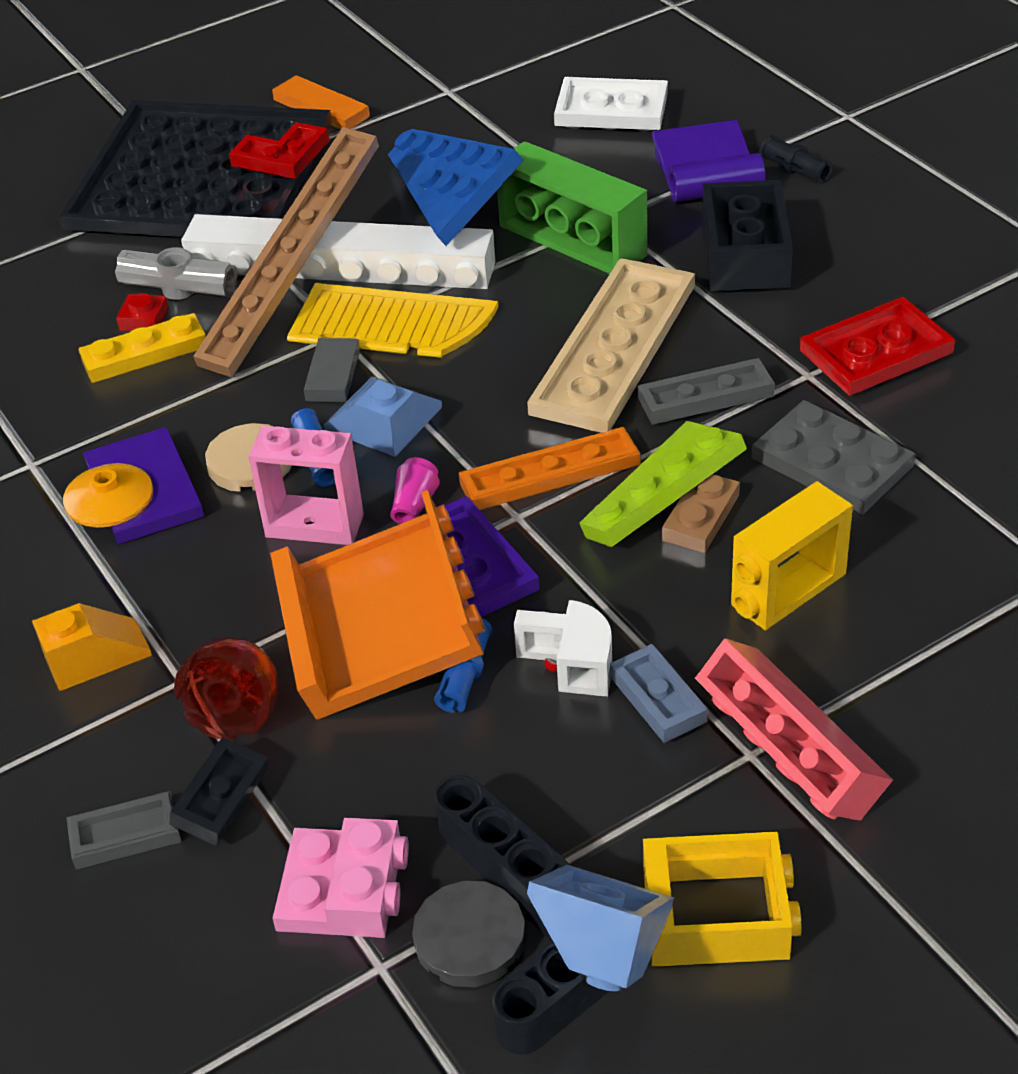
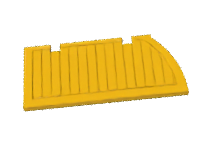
M315 283L288 333L287 341L317 345L318 338L359 339V346L362 350L407 354L410 347L418 349V356L442 358L444 355L468 343L489 324L498 309V301Z

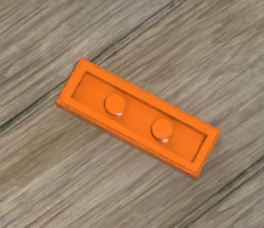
M297 75L272 89L274 100L288 107L330 110L331 125L342 129V127L351 129L370 117L368 105Z

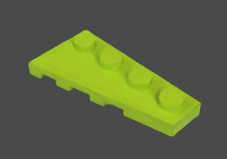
M686 421L579 522L585 537L613 547L747 450L742 435L717 427Z

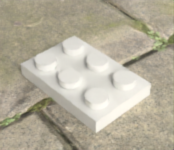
M564 77L554 112L555 126H566L570 129L581 127H595L603 130H615L617 128L636 129L641 132L660 130L668 94V81Z

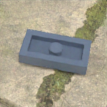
M653 644L610 663V678L663 743L707 722V707Z

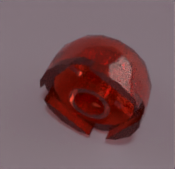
M238 637L214 638L195 649L176 673L174 694L176 700L179 696L181 697L182 704L187 709L183 715L191 725L205 735L218 739L224 737L229 740H235V733L244 735L250 733L249 736L259 731L275 708L280 684L274 663L268 654L255 643Z

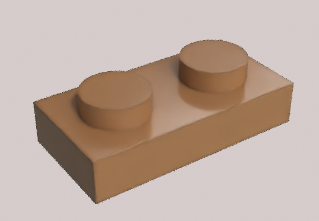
M712 474L684 494L662 527V541L706 553L739 497L740 482Z

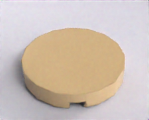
M250 423L235 426L220 433L210 442L205 453L209 476L218 486L230 491L241 492L240 487L252 486V490L256 491L248 456L261 426L271 425ZM280 464L283 477L290 471L292 465Z

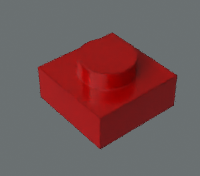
M145 293L128 294L116 317L119 330L132 331L136 328H146L162 323L169 310L166 296L148 295Z

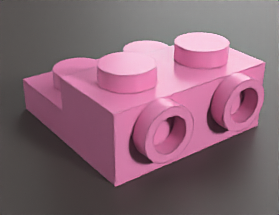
M344 818L342 830L294 828L273 914L275 930L279 932L385 938L389 916H397L400 907V883L395 882L397 870L406 869L409 854L408 837L400 836L398 820Z

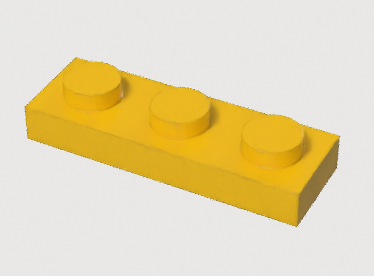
M192 313L185 316H176L169 321L146 328H136L129 333L110 339L97 340L90 345L78 349L91 382L95 383L197 351L206 334L197 317Z

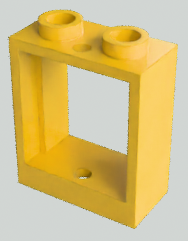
M816 481L736 534L733 544L731 605L742 617L752 620L766 631L843 577L847 569L853 505ZM799 551V554H797L792 559L778 567V565L781 562H783L784 560H786L787 558H789L790 556Z
M778 832L643 839L645 889L671 897L670 882L763 877L769 921L674 926L672 907L651 956L652 967L790 960L792 936H801V914L798 901H788L787 888H793L794 883L793 864L790 854H781Z

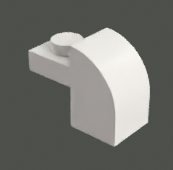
M569 600L566 614L517 610L514 621L517 658L538 660L549 658L557 661L558 692L608 697L611 682L612 635L608 621L598 610L585 603Z

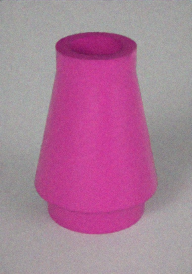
M414 457L407 459L403 465L398 467L393 508L390 513L391 518L396 523L402 524L417 518L425 507L421 492L428 490L432 497L440 484L438 469L433 463L426 459Z

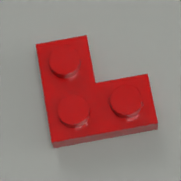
M296 122L279 141L246 135L229 153L231 166L248 169L252 172H264L279 175L282 178L296 179L330 141L328 128Z

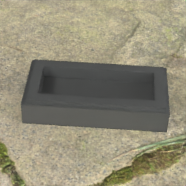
M318 338L304 387L305 401L347 402L360 352L359 339Z
M171 791L66 817L71 857L75 869L182 842L180 830L169 824L170 812L175 806Z

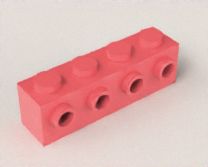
M724 638L695 677L713 696V703L724 713L732 716L744 728L743 733L755 745L764 749L777 762L776 767L791 781L799 784L811 797L810 801L814 807L831 819L843 817L861 821L893 781L884 770L759 649Z

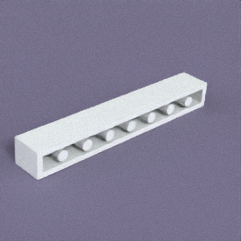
M195 214L181 242L183 248L189 251L191 258L229 262L231 265L236 266L237 275H246L282 219ZM331 221L296 278L487 289L496 262L493 230L462 228L453 240L445 246L436 236L431 226Z

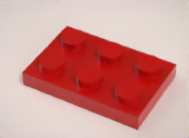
M900 297L801 337L800 351L843 391L851 396L954 352L955 339L906 298Z

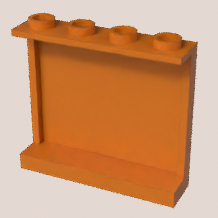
M428 490L421 492L427 511L426 514L302 564H298L288 546L270 553L297 691L316 720L483 654L478 634L485 632V627L475 603L469 605L467 599L475 595L465 570L458 571L457 568L458 565L464 563L458 543L454 536L449 538L447 536V533L454 531L451 518L444 504L438 507L435 506Z

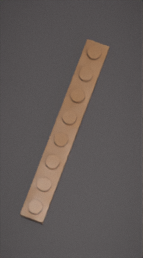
M342 127L193 357L198 367L229 377L234 376L377 151L379 145L376 136Z

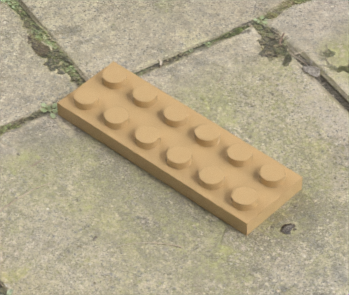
M620 258L528 400V415L601 433L611 430L694 289L695 273Z

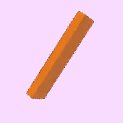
M620 427L459 472V481L465 495L479 510H483L641 465V458L638 448L626 429Z

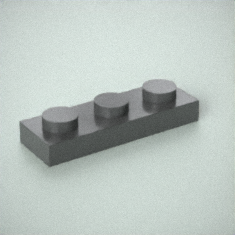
M756 358L638 385V399L653 425L774 397L775 383L761 360Z

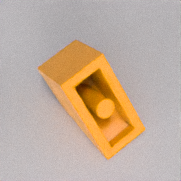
M78 603L32 621L59 692L152 656L151 650L135 618Z

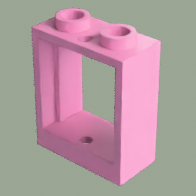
M261 426L248 458L265 537L341 545L354 543L364 512L351 433ZM280 464L333 469L338 499L286 495Z

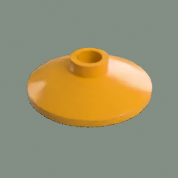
M123 463L100 465L83 472L68 485L63 496V504L67 515L78 524L95 528L116 526L135 518L146 509L153 496V485L149 475L136 466Z

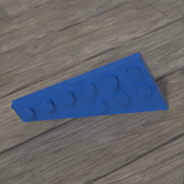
M416 129L403 132L395 140V147L388 154L434 233L445 246L453 240L524 161L516 150L512 148Z

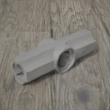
M180 247L165 249L159 254L122 250L117 257V267L115 270L118 282L126 285L162 289L164 296L173 300L184 299L194 293L231 298L236 290L237 270L235 265H231L229 262L191 258L189 251Z

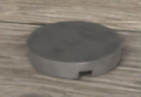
M461 881L444 886L425 899L415 915L412 936L419 962L428 973L430 970L433 974L440 976V981L451 986L478 987L497 981L508 973V967L514 963L516 958L517 961L519 960L524 951L526 929L525 920L518 902L504 889L485 881Z

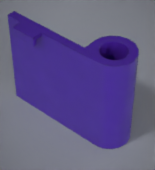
M737 120L652 131L659 168L663 169L674 203L701 200L702 183L765 180L763 159L759 153H749Z

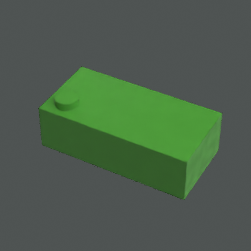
M526 141L514 148L524 161L497 190L500 227L609 274L620 258L640 262L647 256L646 189Z

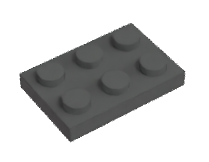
M803 400L752 444L751 458L807 487L818 481L851 503L853 510L863 515L914 467L915 453Z

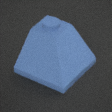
M372 376L324 424V428L326 431L351 433L352 441L396 457L442 408V401Z
M565 865L530 881L527 890L528 897L568 969L586 975V982L606 991H620L622 987L628 988L643 977L674 901V897L570 865Z

